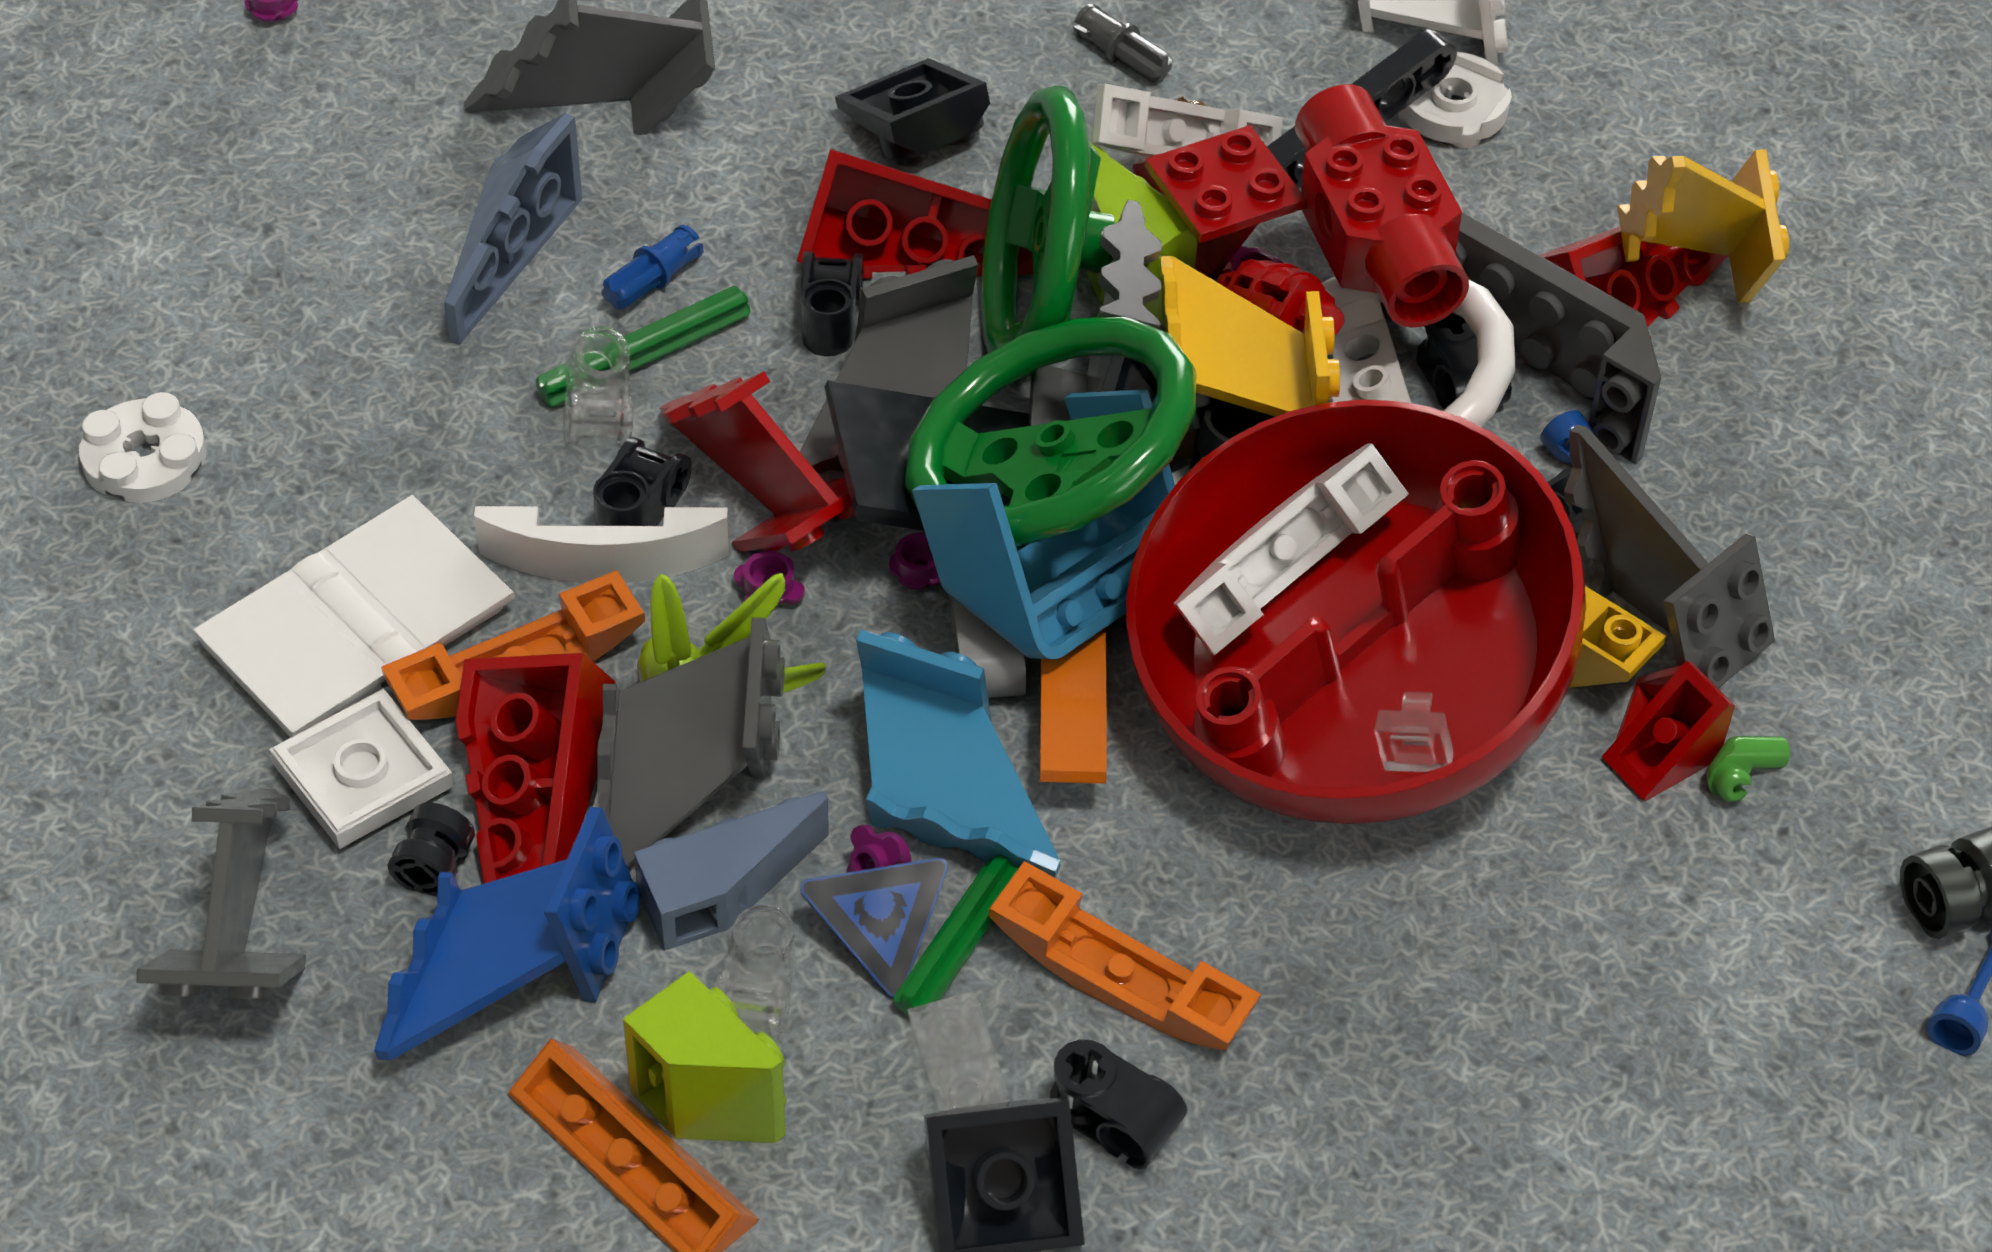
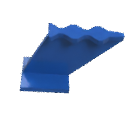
M603 807L589 808L566 860L464 890L460 889L453 873L440 872L438 876L437 907L433 916L418 919L413 929L412 961L407 970L394 972L388 983L387 1015L382 1023L374 1049L378 1060L391 1061L564 962L569 967L583 1001H597L607 975H611L617 966L620 943L628 923L636 919L641 903L640 888L631 877L622 855L621 842L618 837L614 836Z

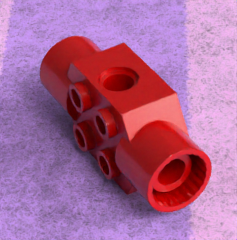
M1342 84L1329 87L1317 93L1303 105L1295 121L1296 135L1306 152L1301 192L1307 199L1306 209H1303L1302 212L1340 287L1378 293L1390 318L1398 325L1404 327H1423L1444 319L1461 305L1469 289L1468 276L1456 256L1462 210L1418 130L1387 126L1370 94L1360 86Z

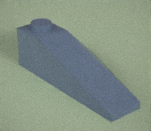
M564 113L519 137L504 156H499L493 162L444 301L450 342L460 345L582 201L574 116Z

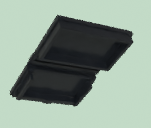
M828 380L824 386L838 444L839 460L844 470L855 517L861 522L925 531L919 511L906 489L905 476L910 438L935 397ZM981 406L964 422V425L977 433L1028 426L1029 413ZM945 478L947 484H955ZM1004 493L1000 494L1003 505L1009 506L1011 499Z

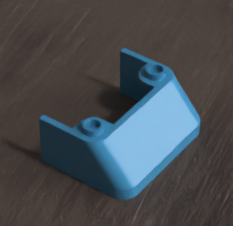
M1148 389L1071 393L1064 398L1071 420L1152 407ZM1168 464L1129 502L1077 531L1030 543L1019 551L1016 549L997 483L920 485L913 489L912 492L944 590L1025 656L1032 659H1059L1127 613V591L1131 568L1141 538L1157 508L1174 488L1175 483Z

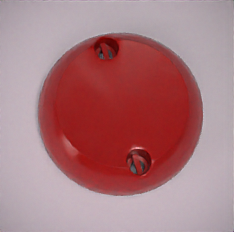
M1361 399L1328 402L1284 413L1260 422L1239 433L1202 458L1177 482L1157 508L1141 538L1135 555L1127 591V632L1135 671L1147 702L1170 740L1193 766L1215 784L1248 803L1285 816L1313 822L1340 824L1388 822L1420 815L1450 804L1487 784L1511 766L1539 738L1557 713L1572 683L1580 656L1586 611L1584 570L1574 529L1560 499L1543 475L1519 451L1494 433L1462 417L1428 406L1388 400ZM1368 443L1373 444L1409 494L1363 533H1351L1264 605L1260 609L1264 614L1217 654H1211L1173 603L1213 561L1281 503L1348 455Z

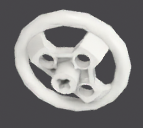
M1335 276L1321 282L1325 290L1335 298V305L1343 312L1345 317L1343 326L1338 334L1335 335L1333 359L1339 360L1340 394L1339 397H1331L1328 402L1363 399L1400 401L1412 404L1380 304L1382 300L1379 294L1341 288ZM1469 280L1468 293L1464 301L1453 313L1463 317L1477 337L1478 364L1464 392L1444 412L1462 417L1483 427L1494 416L1515 374L1514 326L1489 290ZM1374 354L1368 359L1356 361L1362 356Z

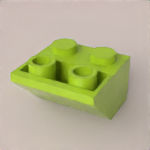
M688 971L623 1018L630 1092L674 1138L776 1143L786 1135L785 1105L787 1104V1099L784 1093L783 1079L784 1056L777 1044L766 1033L759 1031L755 1034L739 1019L734 1004L721 989L717 987L708 989L691 971Z

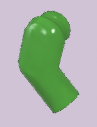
M1734 736L1729 738L1707 768L1706 780L1710 791L1729 802L1743 799L1748 792L1742 788V785H1751L1752 781L1749 773L1753 768L1778 769L1784 768L1787 765L1790 757V747L1787 740L1782 736Z

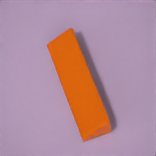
M550 1038L507 1093L673 1251L723 1252L759 1221L757 1216L573 1046Z

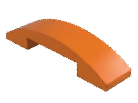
M615 570L559 593L561 610L450 656L441 642L381 666L382 674L408 720L455 717L464 659L584 653L594 662L645 622V613L619 572Z
M1026 861L1022 863L992 904L988 914L1016 944L1059 978L1099 1001L1171 1037L1208 1048L1227 1050L1259 1002L1261 996L1259 992L1202 960L1193 972L1080 909L1083 893Z

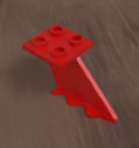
M1251 125L1146 158L1145 161L1133 164L1132 168L1136 176L1144 178L1152 188L1170 201L1197 239L1195 270L1210 279L1218 278L1221 274L1230 272L1232 266L1230 260L1258 224L1306 209L1307 205L1305 196Z
M765 371L744 381L739 377L719 387L716 384H711L660 407L668 425L672 424L774 513L773 516L732 541L734 548L739 552L758 549L762 551H779L787 545L791 551H796L821 538L824 535L821 525L837 515L839 520H844L855 515L846 478L824 482L752 396V393L770 383Z

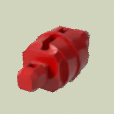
M1246 260L1241 262L1236 271L1221 274L1216 281L1303 334L1306 292L1319 291L1322 317H1333L1334 335L1338 334L1345 322L1343 312L1335 305V298L1325 290L1319 278L1287 262L1276 263L1270 260Z

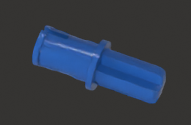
M680 225L653 246L638 248L633 254L632 261L604 279V288L601 291L602 297L605 301L610 302L615 309L622 310L654 287L659 290L669 285L671 276L702 256L704 248L702 243H698L690 249L687 248L688 245L700 238L699 235L691 227Z

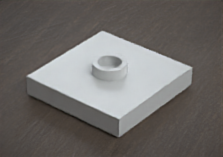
M384 688L269 749L272 764L339 849L454 787L450 769L411 721L408 720Z

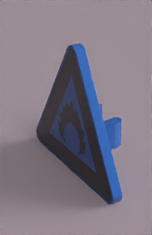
M933 858L806 879L801 885L800 893L888 997L894 998V995L912 970L944 882L948 864L942 858Z

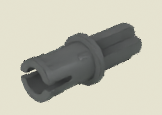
M1094 3L1084 6L1076 16L1074 22L1081 26H1073L1074 33L1099 47L1106 53L1107 60L1114 64L1120 60L1153 83L1161 82L1165 78L1166 73L1171 70L1172 59L1164 51L1142 38L1139 28L1134 24L1119 22Z

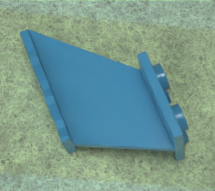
M861 629L856 639L862 668L872 788L866 798L871 825L879 828L897 827L908 831L924 843L943 849L958 847L971 852L985 863L993 860L998 855L1008 858L1010 863L1018 868L1026 861L1043 872L1056 877L1061 866L1060 859L992 725L984 668L979 667L972 659L960 653L944 652L941 655L919 648L908 638L896 633L885 632L877 635Z

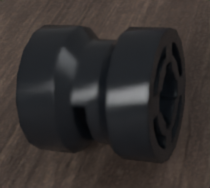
M433 802L422 803L414 808L405 827L407 839L397 843L387 867L393 879L405 889L437 897L438 876L440 872H451L456 877L458 868L455 861L466 856L474 839L475 830L468 818L457 810L443 804Z

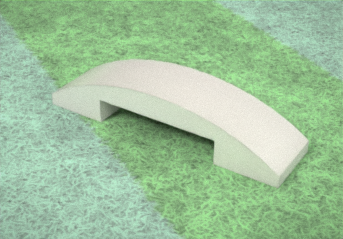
M1098 84L1092 143L1114 150L1152 157L1248 125L1252 126L1266 146L1281 136L1283 117L1242 109L1224 110L1150 96L1151 92L1110 84Z
M1368 443L1313 479L1261 519L1213 561L1173 604L1208 651L1215 655L1264 615L1260 610L1264 605L1351 533H1363L1409 493L1374 445Z
M475 506L474 511L480 555L511 569L555 580L586 583L615 570L619 572L625 583L656 579L660 573L669 577L712 564L729 556L730 550L728 508L664 507L663 526H540L538 507Z

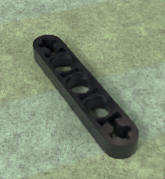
M1433 29L1425 30L1354 81L1352 85L1360 86L1370 94L1386 123L1447 76L1456 61V46ZM1294 126L1267 147L1299 188L1302 185L1306 152L1296 135Z

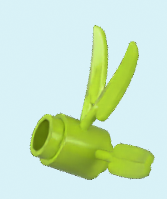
M660 573L654 580L651 588L650 615L652 637L644 643L637 662L640 682L750 637L752 617L767 619L779 603L785 591L783 574H775L760 586L748 599L705 636V644L698 649L689 640L686 618L675 584L669 577ZM818 662L786 667L783 693L802 687L822 677L826 670V664Z

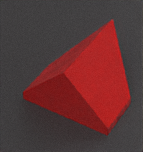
M1686 661L1680 666L1638 676L1616 740L1601 757L1643 801H1647L1710 765L1725 743L1735 705L1690 661Z

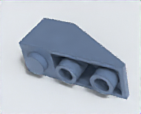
M825 791L802 798H789L774 807L740 818H727L719 821L712 827L678 838H665L647 848L635 851L636 882L640 888L641 899L664 951L730 929L829 835L828 797Z

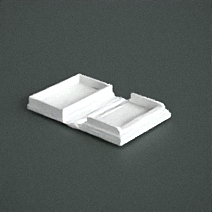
M411 495L320 552L304 558L289 571L194 628L193 632L212 657L291 738L382 689L381 683L385 681L381 666L440 642L443 646H446L499 613L503 606L510 603L515 597L514 592L416 497Z

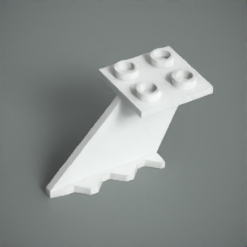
M1358 0L1363 32H1374L1373 17L1482 39L1486 60L1498 68V53L1508 52L1505 19L1496 20L1495 18L1506 15L1505 0Z

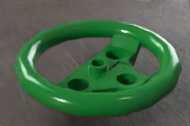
M1064 86L1042 88L1030 96L1015 119L1001 157L989 209L982 262L981 316L983 339L988 353L1024 333L1070 320L1079 270L1100 273L1101 268L1108 265L1111 260V255L1100 246V235L1104 227L1115 223L1112 214L1091 211L1101 158L1089 143L1086 117L1074 93ZM1050 134L1052 180L1047 190L1031 187L1035 169L1047 137ZM1021 246L1033 253L1034 289L1026 317L1018 323L1016 300L1018 257ZM1036 369L1035 371H1033V372L1027 374L1026 376H1024V377H1022V378H1028V377L1034 375V373H1035L1038 369Z
M1128 317L1075 318L1024 333L974 361L933 399L909 441L905 476L906 489L917 507L912 490L920 485L947 484L945 478L955 484L997 483L1000 494L1004 493L1011 499L1010 505L1004 506L1016 546L1077 531L1129 502L1172 461L1196 415V369L1171 334ZM1080 356H1124L1146 365L1157 380V394L1152 407L1148 409L1067 421L1056 420L1047 424L977 433L964 425V422L997 391L1038 368Z

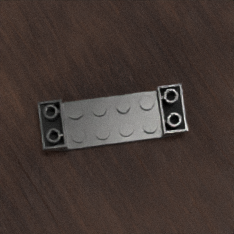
M1462 212L1456 256L1468 279L1487 288L1514 326L1515 353L1521 355L1532 367L1545 369L1571 384L1582 396L1593 398L1588 423L1591 425L1594 435L1611 454H1618L1636 465L1643 458L1661 382V374L1644 314ZM1383 302L1380 303L1385 318L1392 321Z

